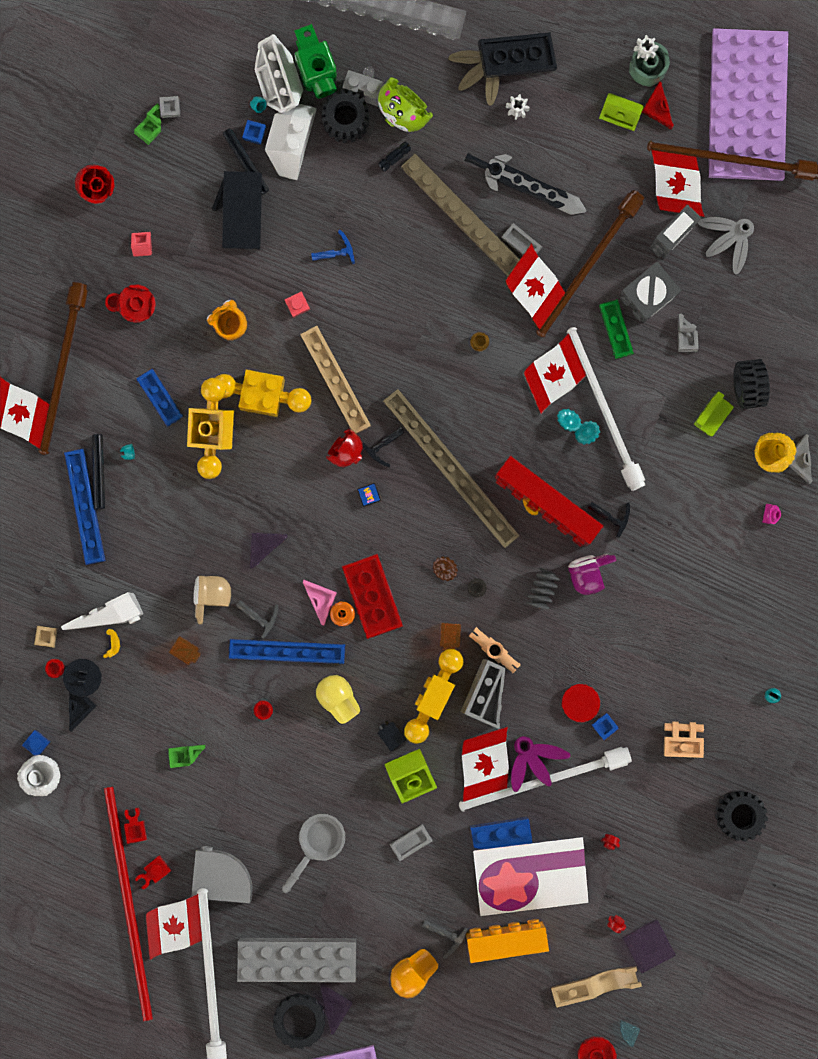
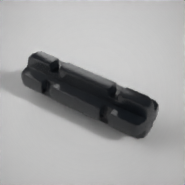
M406 141L403 142L400 148L393 150L386 156V159L378 163L379 168L383 172L387 171L390 165L393 166L404 157L403 154L411 151L410 145Z

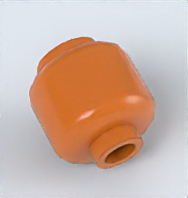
M347 602L334 604L330 610L332 622L342 627L350 625L355 618L354 608Z

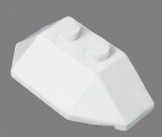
M272 34L258 43L259 50L254 70L267 105L284 114L298 106L303 88L291 53Z
M298 104V106L284 114L278 112L274 115L265 152L279 176L293 180L298 179L316 108Z

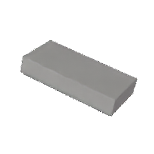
M514 223L501 237L505 243L521 256L531 243L536 253L542 249L540 244Z
M421 824L390 843V846L398 860L401 861L433 840L424 825Z

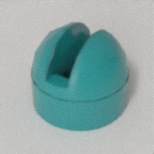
M255 96L250 101V106L257 113H261L265 110L267 102L262 97Z
M132 444L125 445L120 449V452L125 454L121 455L123 459H135Z
M769 688L765 692V699L769 703H777L781 699V693L776 688ZM770 692L777 695L778 698L776 699L773 696L769 695Z

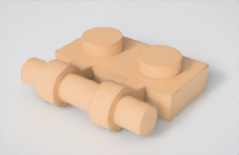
M675 721L664 723V731H672V737H664V756L704 757V738H696V732L704 731L703 724H696V722L679 724V722ZM679 731L689 732V737H679Z

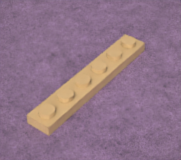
M318 326L300 334L351 430L358 434L371 427Z

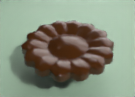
M441 556V558L438 557L433 562L432 568L434 573L441 580L449 581L457 576V565L449 557Z

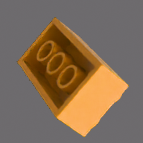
M539 919L528 920L527 924L521 925L519 922H512L508 924V927L501 928L500 925L489 926L488 930L473 928L469 930L470 932L466 933L471 963L549 951L546 927L542 921L539 922Z

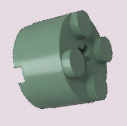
M654 42L655 45L659 46L658 50L654 51L656 53L654 58L650 56L647 61L641 57L638 59V51H634L629 64L630 75L637 83L643 86L652 87L658 84L664 78L670 65L667 49L657 42Z

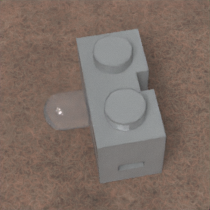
M367 66L362 74L348 70L342 90L345 93H348L349 90L353 91V95L358 93L360 97L364 98L366 103L379 106L378 94L384 82L374 79V69Z

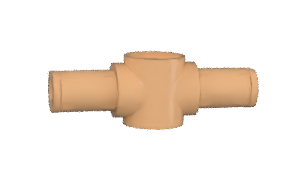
M477 627L473 631L478 636L474 633L469 635L482 647L481 649L488 657L494 659L498 664L504 665L512 674L516 671L512 664L516 668L521 665L507 654L508 651L503 648L501 643L496 642L491 637L488 638ZM492 645H497L500 648L497 656H493L489 652Z

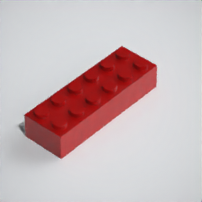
M512 456L507 459L495 476L497 485L503 489L506 487L510 489L513 497L519 501L521 499L528 503L526 506L533 512L538 510L543 514L542 518L550 524L552 522L558 526L557 530L564 535H571L573 537L572 541L580 547L590 545L603 528L601 523Z

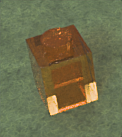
M441 623L440 646H444L443 650L459 648L461 624Z
M179 636L169 653L186 664L191 665L192 662L196 663L201 656V653H199L201 648L184 637Z

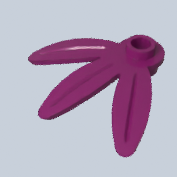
M526 736L519 737L514 743V749L518 755L511 772L512 790L518 792L521 788L526 772V762H528L530 769L539 781L548 787L551 786L550 775L537 755L548 759L564 760L570 758V753L553 745L533 744L532 740ZM522 742H525L527 744V748L525 750H522L520 748V744Z

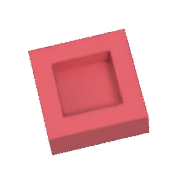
M302 291L285 299L293 318L310 310Z

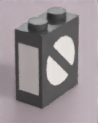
M686 205L655 238L650 246L653 248L652 252L656 256L665 259L692 231L701 217L689 205Z
M656 262L624 288L620 295L622 296V302L634 310V316L639 321L642 320L645 323L679 295L682 290L661 265Z

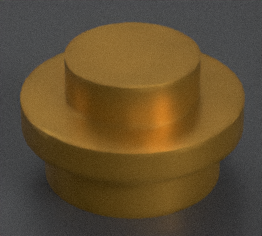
M482 332L475 333L470 340L471 347L476 351L486 350L489 346L488 336Z

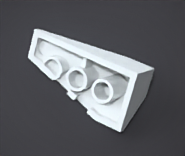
M127 592L105 603L106 607L95 608L89 612V615H82L61 626L62 630H72L126 622L132 624L140 620L139 616L143 615V611L135 594Z

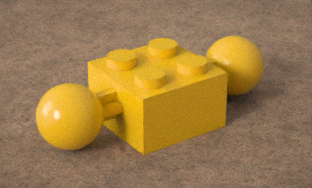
M246 370L243 384L236 383L234 378L228 374H220L215 377L225 385L226 391L223 398H229L233 394L241 395L238 407L242 411L278 417L280 403L288 404L291 410L298 413L306 411L311 405V396L303 388L293 389L290 393L283 392L285 383L283 376Z
M209 378L201 386V394L207 400V408H189L187 447L205 448L204 456L198 461L197 470L206 479L216 478L221 472L222 464L216 457V449H232L234 411L218 409V401L224 397L226 389L224 383L217 378Z
M447 649L440 654L439 666L441 669L438 675L433 674L432 678L428 676L423 686L426 690L423 695L419 694L415 705H417L416 709L420 712L416 719H412L406 724L404 729L405 737L411 743L419 744L427 739L429 735V727L427 725L429 718L439 719L455 687L454 684L448 682L451 674L458 672L463 666V657L455 649Z

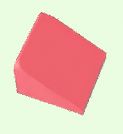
M151 232L132 233L131 249L133 256L152 255Z

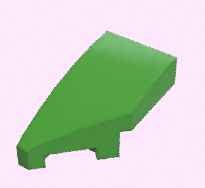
M158 103L147 113V118L134 130V134L148 145L161 132L160 106Z
M205 745L168 748L169 768L190 766L202 750L205 749Z

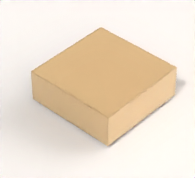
M37 626L34 645L55 648L57 628Z

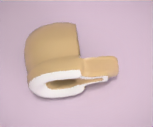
M198 576L195 579L194 604L196 605L195 618L198 624H203L204 605L229 606L231 587L223 577Z

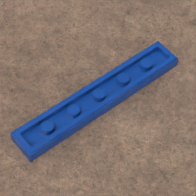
M84 449L64 452L85 564L90 565L104 562L105 555L97 513L94 508V498Z
M230 639L229 659L344 664L345 644Z

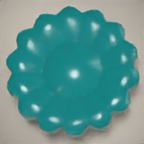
M562 409V411L558 412L557 421L565 430L575 432L580 429L582 424L578 414L570 409Z
M585 421L580 426V429L576 430L575 439L583 445L591 444V442H594L599 437L600 427L596 422Z

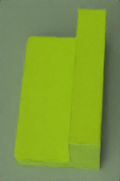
M608 93L599 119L635 131L643 105Z
M719 391L712 397L694 422L696 427L710 437L716 433L734 408L733 405L723 399L725 395Z

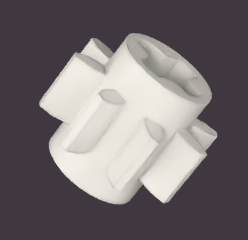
M645 35L643 40L637 39L636 43L639 46H635L634 51H638V59L641 57L647 61L650 56L652 58L655 57L656 53L654 51H657L659 47L654 44L655 38L650 39Z
M521 94L516 98L511 96V103L506 104V108L510 109L508 116L512 114L515 116V120L520 116L525 118L524 111H529L530 108L525 106L528 99L521 98Z

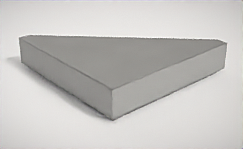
M805 434L795 446L797 452L795 459L789 467L810 484L813 480L811 477L809 435Z

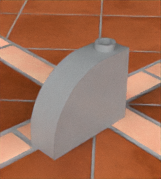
M201 846V849L196 850L191 897L196 895L199 889L205 888L208 890V900L240 903L251 902V877L247 868L238 858L224 851L213 850L211 846Z

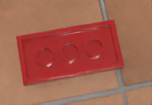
M378 554L342 566L366 638L369 639L403 627Z

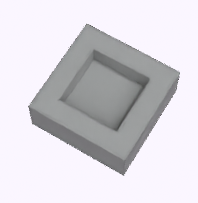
M178 96L159 97L161 118L180 117Z

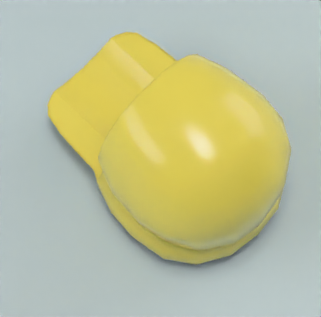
M331 675L323 678L318 683L316 697L323 708L331 712L339 723L344 724L359 714L360 707L353 697L352 688L343 677Z

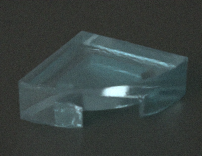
M621 1020V1035L626 1043L633 1047L640 1028Z

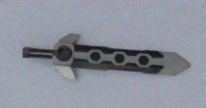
M467 153L465 157V162L472 163L486 170L485 180L490 189L498 191V181L570 215L586 212L584 205L578 197L537 180L511 166L504 165L512 159L507 154L495 156L489 163L470 153Z

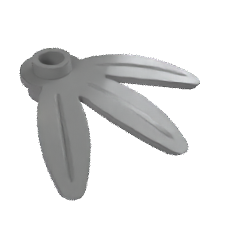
M721 217L700 219L698 224L701 227L716 231H729L706 251V256L711 257L719 254L736 241L733 253L734 274H739L746 261L748 252L747 237L751 236L754 231L753 223L748 219H741L737 223ZM742 225H746L748 230H743Z

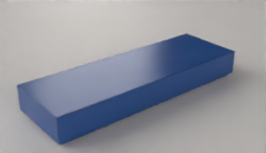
M153 369L136 378L167 427L184 417Z

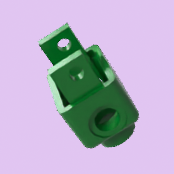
M312 24L294 30L297 38L295 42L299 50L294 53L295 62L305 89L313 91L317 99L332 95L337 91L334 83L337 80V69L327 41L324 40L319 43ZM310 32L311 36L305 37L304 33Z

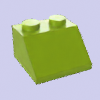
M420 749L384 764L402 804L437 788Z

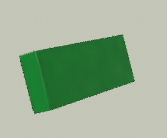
M618 299L600 304V312L615 360L633 355V348Z

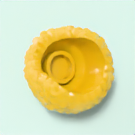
M766 433L758 439L754 454L758 465L762 469L772 473H780L792 464L797 451L794 441L785 434Z

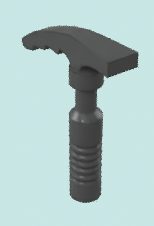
M240 600L236 607L241 609L251 619L258 621L260 626L265 627V631L261 638L265 639L276 621L278 605H275L271 621L268 622L260 618L254 610Z
M424 920L422 927L441 936H447L451 938L450 940L455 941L451 949L444 953V959L460 946L468 931V928L464 927L461 934L457 936L456 933L452 934L446 931L445 928L427 920Z

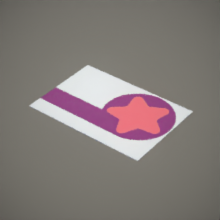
M583 837L473 851L480 916L588 903Z

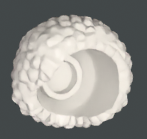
M44 755L31 757L24 762L17 773L19 786L28 795L47 796L57 788L59 783L60 771L59 767H57L58 764Z

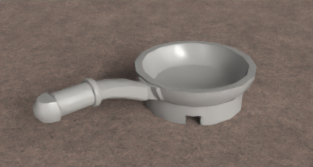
M317 814L303 823L299 832V842L306 856H304L294 872L291 873L288 880L283 884L282 891L284 893H288L310 859L326 861L336 857L342 851L345 844V831L343 825L335 817L328 814Z

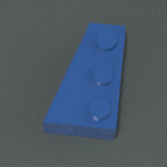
M528 817L470 826L474 848L491 849L533 843Z

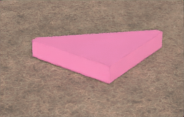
M303 580L320 623L325 625L337 592Z

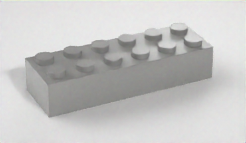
M240 938L238 940L237 982H356V938Z

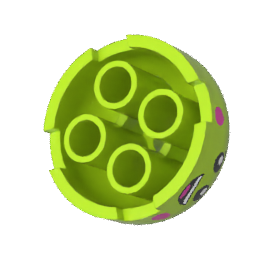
M389 78L378 94V105L386 118L385 121L390 126H395L406 132H415L422 129L433 117V114L431 112L427 113L425 110L427 105L410 88L398 85L399 81L395 78Z

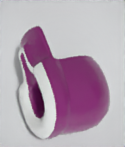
M604 554L597 557L588 555L570 562L568 570L574 589L583 595L596 594L605 589L599 567L615 562V555Z

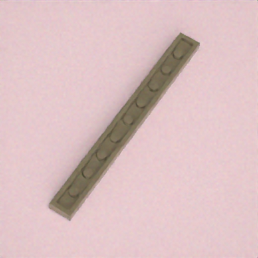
M414 154L401 166L404 172L508 276L519 261L517 256Z
M397 389L383 401L384 404L504 549L516 540L519 534L402 393Z

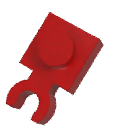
M135 808V816L129 814V809L124 812L126 819L129 820V823L124 824L127 844L147 840L144 820L138 821L140 816L139 808Z
M159 855L144 867L147 873L138 875L135 880L145 879L146 883L141 888L146 889L150 885L151 880L156 884L172 870Z

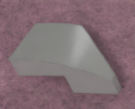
M683 314L678 315V352H698L697 326L689 323Z

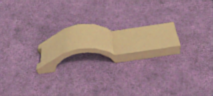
M637 967L607 970L589 978L553 986L551 990L556 1007L594 999L612 990L642 987L641 982H638L636 977Z

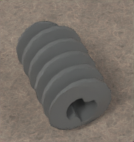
M539 567L538 569L542 574H536V577L540 581H534L533 584L537 588H531L530 590L535 595H529L528 599L532 602H526L525 604L541 610H549L550 607L546 605V602H552V600L548 596L555 595L551 588L558 587L554 581H560V578L556 573Z

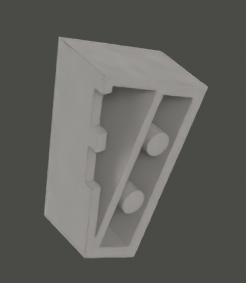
M483 659L460 712L500 729L499 720L502 708L501 699L505 668Z

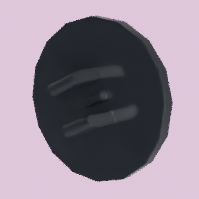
M77 659L65 668L63 683L66 690L72 695L87 697L99 689L102 674L99 667L93 661Z

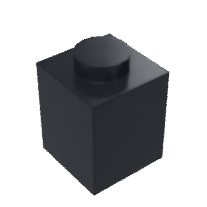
M385 721L378 727L379 731L377 734L390 751H393L406 741L405 736L393 721L390 723Z

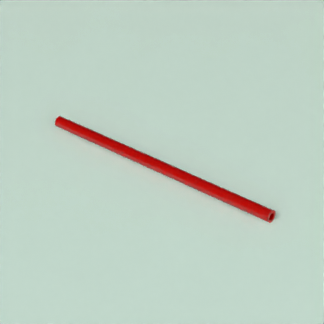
M112 786L104 788L142 1017L143 1021L152 1020L153 1016L114 788Z

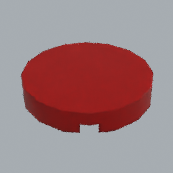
M139 284L124 288L117 299V308L121 316L133 323H141L148 320L156 307L155 298L149 289Z
M576 684L565 691L562 697V708L569 719L576 722H586L592 720L597 715L600 709V698L592 687L586 684Z
M599 1036L587 1038L581 1043L577 1054V1059L617 1058L614 1046L609 1040Z

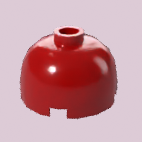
M96 164L86 165L76 174L75 189L78 195L85 201L94 204L103 203L108 196L112 195L115 186L114 178L105 167Z
M351 429L344 431L346 435L343 438L339 436L328 451L330 456H326V459L339 467H348L352 463L357 464L362 458L363 443L361 438Z

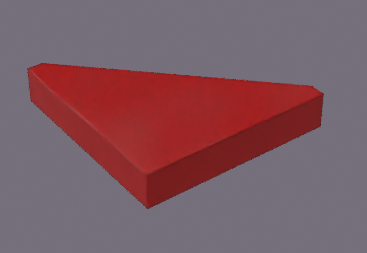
M659 82L641 113L672 130L674 124L672 123L662 82Z

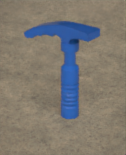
M338 230L345 242L346 248L338 251L329 250L311 253L312 261L334 258L337 255L346 256L348 254L351 263L355 264L352 246L341 230Z

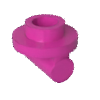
M766 504L762 523L776 524L781 517V511L777 505Z

